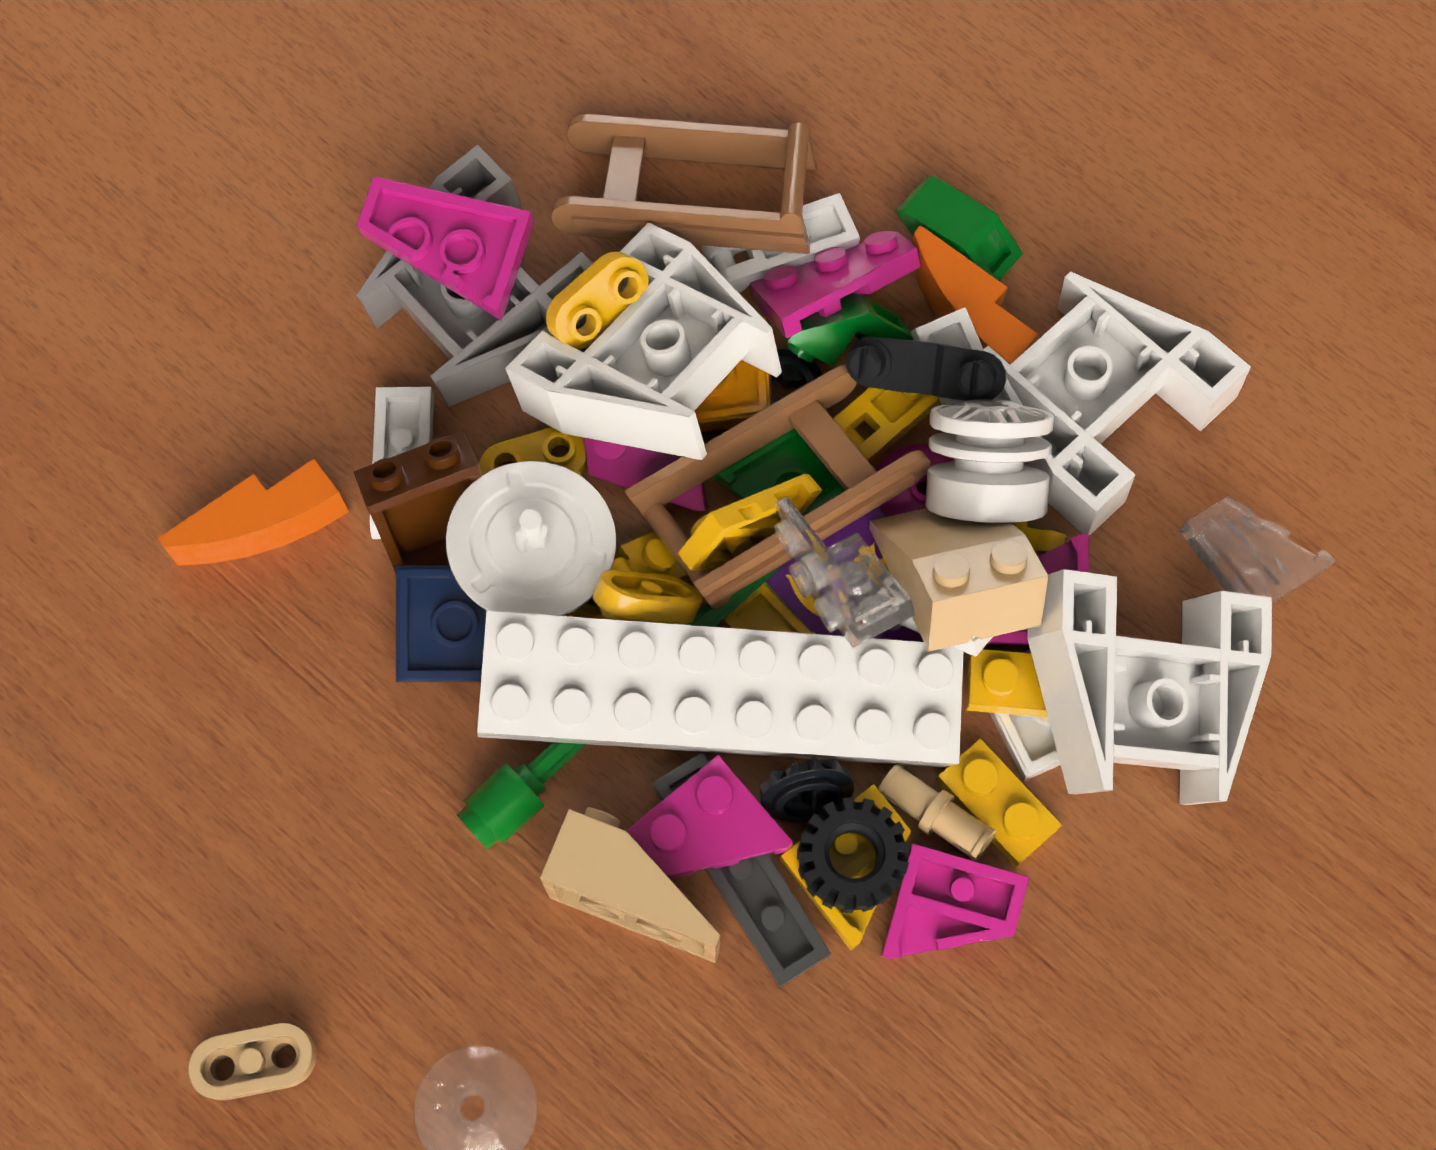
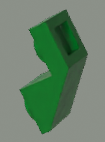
M934 175L926 176L895 211L912 236L920 225L998 281L1003 278L1023 254L996 212Z
M854 293L841 299L842 309L826 318L820 316L819 312H815L800 320L802 331L787 338L786 346L795 355L808 362H813L815 358H818L833 367L854 335L859 340L863 337L913 340V337L902 316L863 294Z

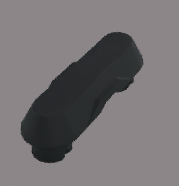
M863 337L850 347L846 358V367L851 378L858 384L870 388L968 401L994 399L1002 392L1006 383V370L1001 360L994 354L945 344L881 337Z

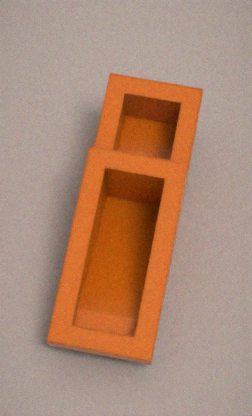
M920 225L913 235L912 244L917 247L921 267L914 270V273L936 317L939 319L966 307L983 349L989 346L1011 365L1036 342L1039 334L1001 307L1007 286Z
M313 458L267 490L255 474H252L157 539L178 566L211 564L245 558L285 546L320 530L347 514L349 510L337 488Z

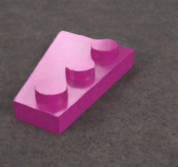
M373 176L356 226L365 238L502 321L530 237L534 219L531 211Z
M880 231L865 238L864 243L845 250L842 248L824 250L814 257V261L796 267L779 266L765 273L764 278L749 284L755 304L787 339L802 331L800 320L819 312L820 316L826 318L842 309L840 301L850 293L871 294L921 266L915 245L898 231Z

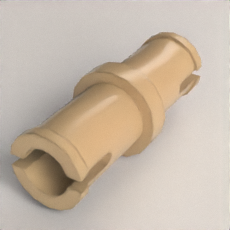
M899 763L888 772L878 788L888 801L919 822L918 829L927 835H930L932 832L936 833L968 855L972 861L976 862L983 855L995 836L996 829L987 826L953 803L954 795L946 790H942L940 793L905 770Z

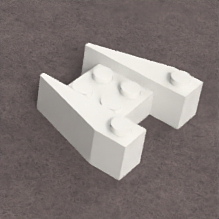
M648 222L620 251L641 262L647 271L648 288L642 292L639 299L631 303L585 352L567 343L563 344L552 335L541 331L505 369L522 411L563 434L703 460L707 452L694 410L740 360L775 377L781 374L782 370L773 329L689 241ZM628 277L621 280L623 289H625L628 283Z
M1069 272L1064 278L1057 308L1065 315L1011 365L989 346L985 347L984 351L992 353L1000 359L1006 370V383L1002 390L1005 401L1045 410L1054 416L1053 431L1047 435L1037 436L1052 444L1051 454L1046 458L1024 462V464L1043 470L1050 476L1048 503L1082 534H1089L1090 536L1126 502L1135 478V474L1103 447L1101 443L1155 393L1201 432L1238 397L1251 366L1209 331L1078 274Z
M1066 569L1048 574L1041 626L1028 628L1027 639L1068 794H1085L1113 790V763L1180 769L1179 804L1181 805L1227 801L1271 658L1272 597L1218 591L1182 601V644L1116 636L1117 576Z

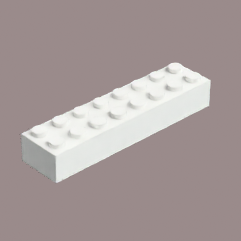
M486 611L477 735L483 738L806 759L816 757L821 760L834 759L852 762L947 767L959 764L964 651L951 646L928 652L925 643L917 641Z

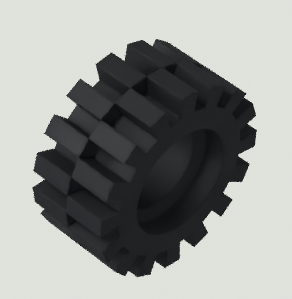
M853 797L843 798L841 803L834 804L832 801L823 806L818 814L815 813L801 836L797 850V859H799L798 871L801 880L805 879L808 885L807 891L813 897L817 895L823 900L822 905L830 909L833 906L842 909L843 913H853L854 910H862V912L872 910L876 905L883 904L890 898L907 873L909 865L907 855L910 852L909 841H904L902 835L905 829L900 821L895 823L890 818L892 812L885 806L882 810L874 807L873 800L864 798L862 802H854ZM846 833H857L866 837L872 843L876 852V862L869 874L860 878H848L834 869L830 861L829 851L832 842L837 837Z

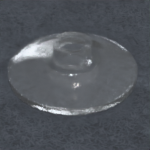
M485 1046L461 1048L437 1061L424 1076L418 1088L414 1105L416 1130L426 1150H523L532 1136L538 1113L535 1087L523 1066L505 1052ZM471 1096L481 1097L485 1105L482 1116L476 1120L466 1119L462 1112L463 1103Z

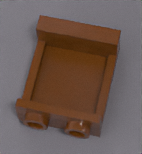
M464 430L446 437L433 439L425 445L390 458L380 459L372 465L354 471L364 503L369 514H371L395 574L396 565L450 566L446 550V532L450 515L464 491L474 481L482 477L480 466Z

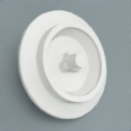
M523 461L500 466L474 481L455 504L446 532L448 561L456 581L476 604L487 611L555 616L567 615L583 606L593 597L601 573L611 570L616 549L614 521L600 493L577 473L556 464L538 461Z

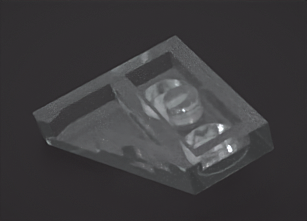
M1229 496L1186 521L1179 530L1180 534L1225 591L1272 597V605L1326 571L1336 562L1334 557L1323 549L1315 555L1290 541L1288 537L1291 531L1273 521L1257 517L1252 509Z

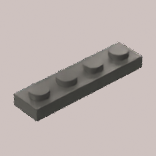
M703 752L652 782L653 788L661 801L709 763ZM768 854L740 860L738 864L726 867L704 869L779 989L830 957L831 952Z

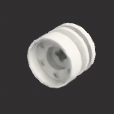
M993 399L968 400L963 403L945 404L932 408L930 412V425L944 433L935 434L930 437L929 448L933 452L954 458V461L936 464L927 469V509L943 517L983 523H1014L1043 518L1047 513L1050 476L1043 470L1024 465V462L1046 458L1051 454L1052 444L1037 436L1047 435L1053 431L1054 416L1050 412L1038 408L1022 406L1016 402Z

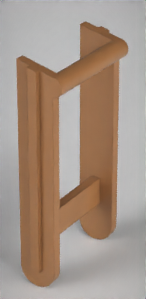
M595 114L577 115L569 122L567 139L575 149L586 153L610 154L603 198L566 196L555 202L552 211V222L560 231L570 235L632 240L649 222L689 241L692 245L810 254V243L802 213L806 170L816 171L817 162L814 154L813 140H811L807 125L793 123L789 126L788 130ZM643 157L785 168L781 213L637 201Z
M846 365L830 370L705 443L707 455L703 460L683 456L624 491L712 609L716 610L723 607L729 602L733 594L912 487L927 473V469L930 468L931 462L921 450H916L904 455L877 472L827 413L826 409L847 397L857 384L851 378ZM795 429L843 487L845 492L715 570H690L678 555V552L689 539L663 505L790 430Z

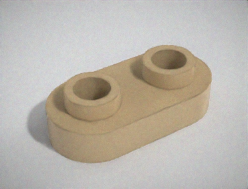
M278 1023L218 1035L204 1040L192 1053L188 1065L189 1079L198 1093L207 1098L220 1101L291 1088L305 1081L312 1073L316 1064L317 1050L312 1037L305 1030L288 1023ZM292 1045L296 1051L295 1061L291 1066L281 1068L277 1063V1054L282 1047ZM230 1057L235 1065L234 1072L230 1078L221 1081L216 1075V1067L222 1059Z

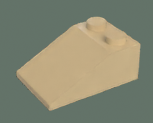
M927 508L870 521L869 529L928 652L968 643L969 639H973V636L975 638L980 636L981 640L1041 626L1049 576L1027 536L1013 524L958 520L930 512Z
M587 807L584 815L569 809L540 877L549 898L716 963L720 953V934L629 833L619 828L621 821L609 813Z

